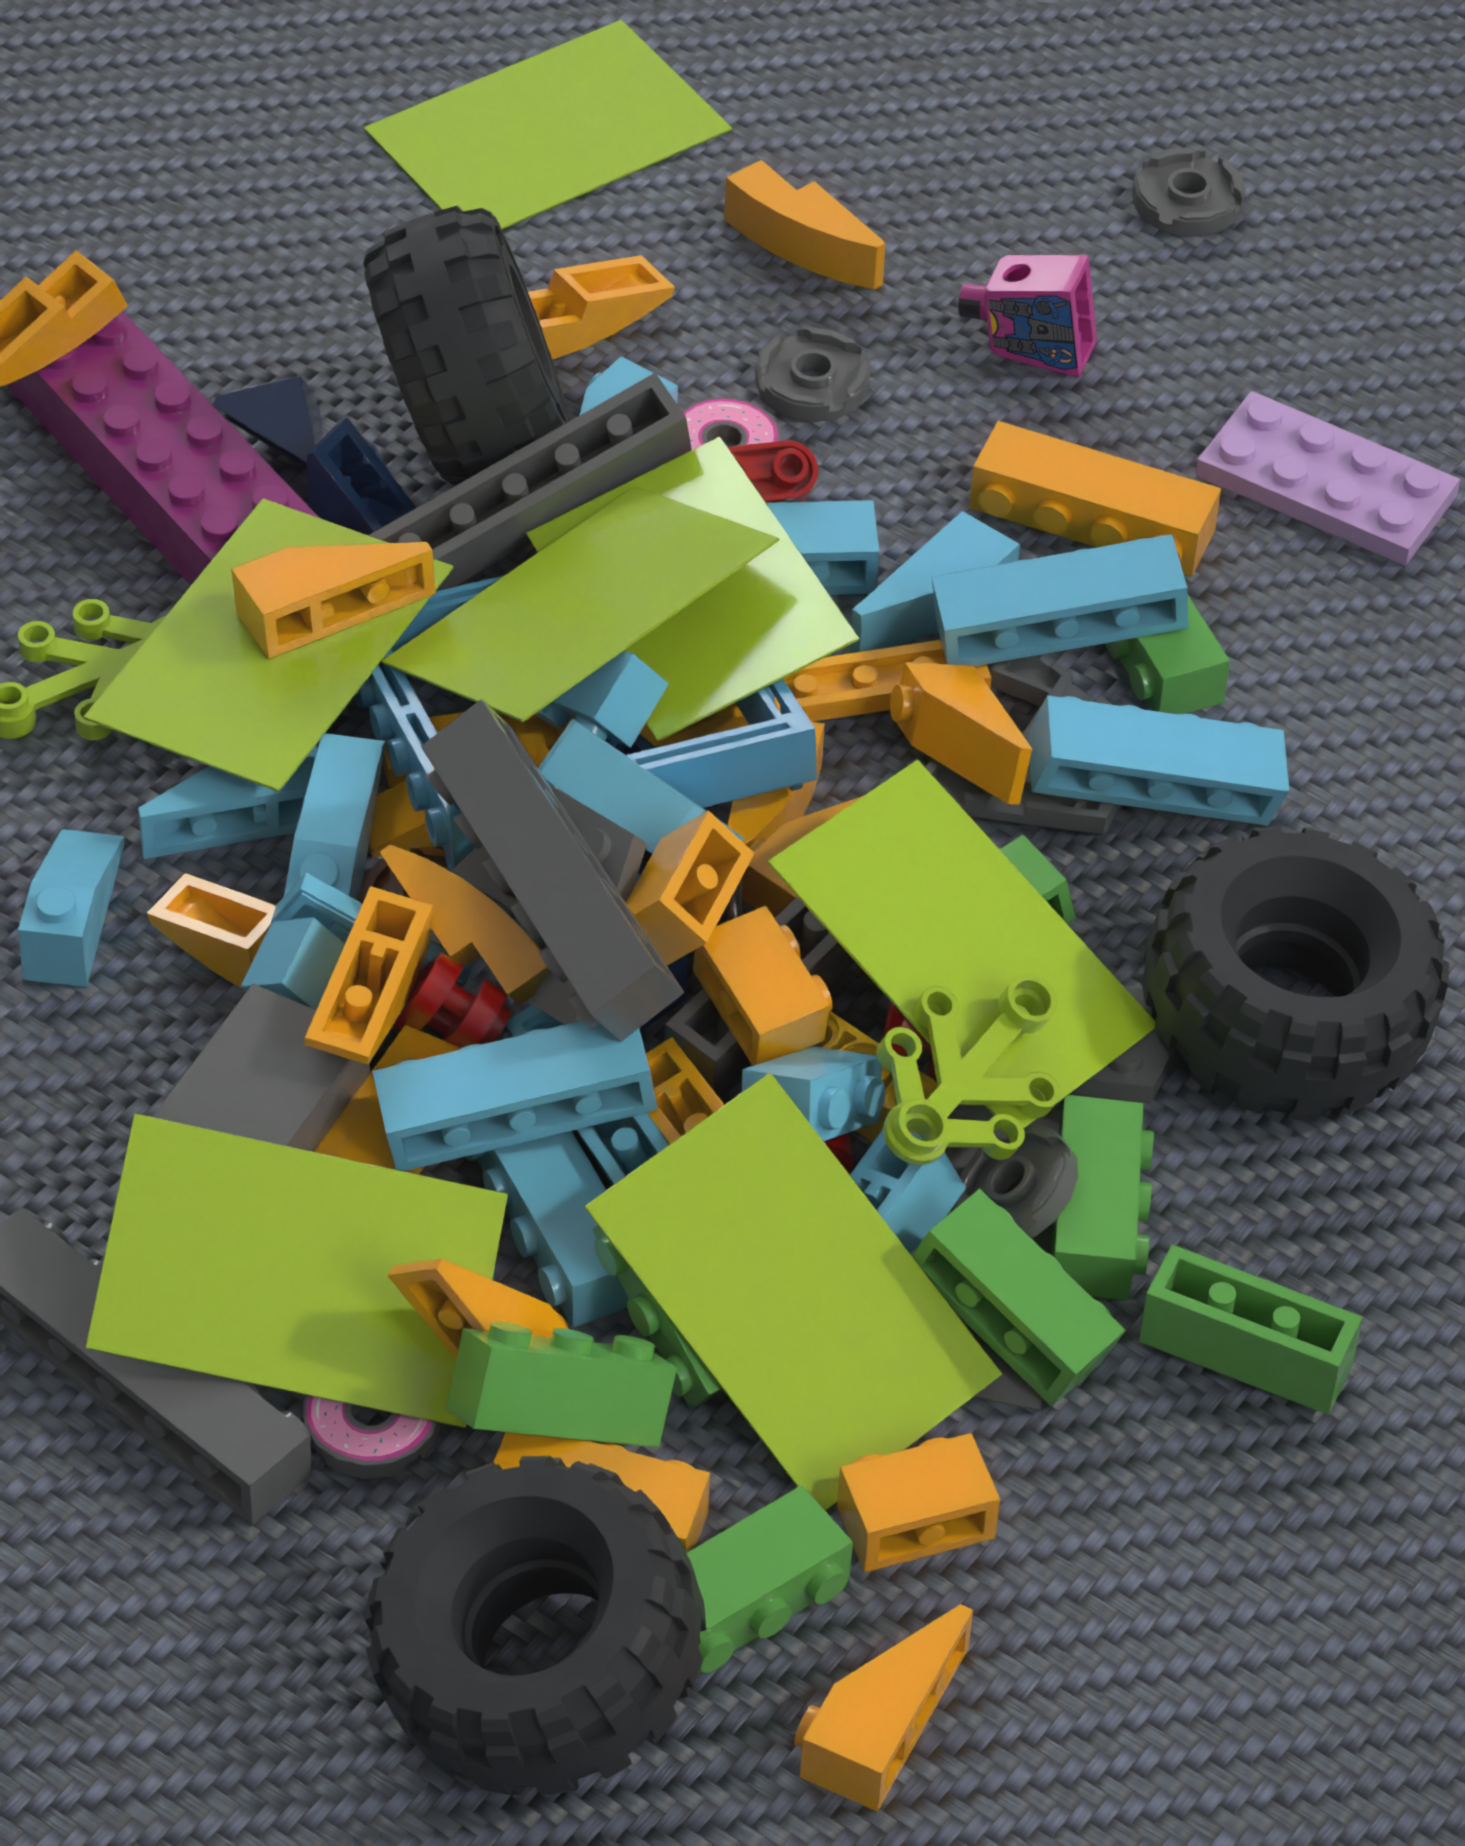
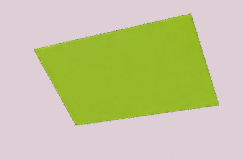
M619 20L365 126L364 130L441 210L457 205L462 211L484 208L492 212L497 218L501 229H505L732 130V127L627 24Z
M720 437L526 533L537 552H540L626 491L637 486L779 538L778 542L625 650L636 655L669 683L646 722L657 741L859 640L857 634Z
M634 486L383 659L382 663L476 703L482 699L493 710L524 722L778 542L779 538Z
M263 498L83 716V719L279 792L431 596L268 659L236 613L232 568L287 547L384 544L388 542ZM433 559L435 589L437 590L454 566Z
M918 759L767 862L929 1044L928 1030L922 1028L914 1018V1004L922 993L932 986L944 987L954 994L958 1001V1012L954 1018L962 1059L1000 1016L998 1010L999 998L1013 979L1028 974L1045 980L1055 992L1057 998L1056 1011L1039 1031L1030 1034H1019L983 1077H1027L1033 1072H1044L1052 1076L1060 1087V1099L1058 1102H1060L1155 1029L1156 1022ZM928 1002V1006L933 1013L944 1015L943 1010L937 1004ZM1017 1004L1023 1012L1029 1014L1026 1008ZM1029 1088L1034 1098L1039 1101H1046L1044 1095L1039 1090ZM985 1105L993 1115L1005 1113L1014 1116L1020 1121L1023 1128L1037 1119L1024 1114L1017 1105Z
M771 1072L584 1206L797 1487L802 1485L824 1510H827L837 1502L840 1466L852 1464L857 1459L870 1454H880L883 1456L905 1450L1002 1375Z
M134 1113L85 1349L466 1428L465 1422L446 1409L456 1362L455 1358L387 1275L393 1265L444 1259L493 1280L508 1194Z

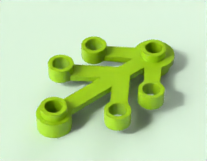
M86 599L75 605L73 609L74 631L79 637L86 640H97L107 637L133 643L121 649L55 637L53 627L46 622L32 621L24 624L18 631L20 655L25 660L30 662L49 660L77 667L28 687H24L16 682L1 683L0 737L15 739L27 735L35 727L37 709L93 686L96 687L91 698L80 702L75 708L76 731L82 738L87 740H100L107 737L112 729L85 720L83 716L166 616L149 623L110 615L107 604L97 599ZM96 618L97 620L87 621L86 619ZM36 640H41V641H43V642H40V643H31L32 641H36Z
M1028 974L1013 979L999 998L998 1010L1000 1016L963 1059L961 1057L954 1018L958 1012L956 997L951 991L941 986L929 987L922 993L914 1004L913 1015L916 1022L922 1028L928 1030L938 1084L937 1089L928 1099L924 1097L917 1060L922 1053L920 1038L912 1030L905 1027H895L888 1031L877 1047V1058L885 1069L892 1072L897 1106L892 1108L885 1118L883 1135L889 1149L898 1158L910 1164L926 1165L939 1159L946 1147L982 1148L987 1155L994 1159H1008L1017 1151L1025 1139L1024 1128L1014 1116L1000 1113L994 1115L989 1121L948 1119L947 1117L958 1105H1017L1024 1114L1040 1118L1047 1115L1060 1099V1087L1056 1080L1047 1073L1033 1072L1027 1077H983L1019 1034H1030L1039 1031L1056 1011L1057 998L1055 992L1045 980ZM928 1002L937 1004L943 1010L944 1015L933 1013L928 1006ZM1017 1004L1026 1008L1029 1014L1023 1012ZM895 1043L902 1046L906 1050L908 1057L898 1055L892 1049L891 1044ZM1029 1088L1039 1090L1044 1095L1046 1101H1039L1034 1098ZM907 1128L917 1131L922 1140L915 1138ZM994 1130L1004 1132L1008 1136L1010 1143H1003L997 1139Z

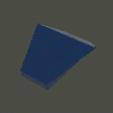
M300 375L219 394L212 404L227 421L306 470L307 454L323 439L319 402Z
M348 417L340 420L307 454L308 506L320 519L365 535H370L416 509V506L391 475L377 447L358 432Z

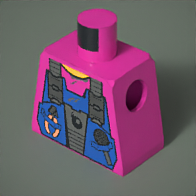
M1007 255L999 260L987 286L965 283L961 289L958 302L959 315L965 318L987 321L990 349L996 355L1065 375L1080 377L1097 342L1089 256Z

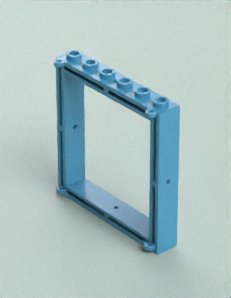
M503 576L436 591V594L431 596L383 659L472 599L475 593L479 594ZM381 661L354 696L360 709L369 708L370 722L376 740L387 742L388 755L393 772L397 777L405 775L411 805L414 811L423 810L425 812V822L431 843L434 847L443 846L447 867L451 871L476 847L467 839L455 822L454 818L462 813L457 803L455 802L450 806L435 790L427 777L434 770V767L421 746L435 736L437 731L404 672L385 665ZM783 679L735 702L748 722V726L626 755L702 808L788 787L790 791L802 789L803 783L817 780L815 727ZM774 697L780 704V711L774 703Z

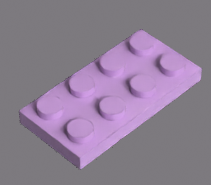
M1253 391L1248 394L1198 458L1196 476L1404 566L1408 564L1457 497L1460 478Z

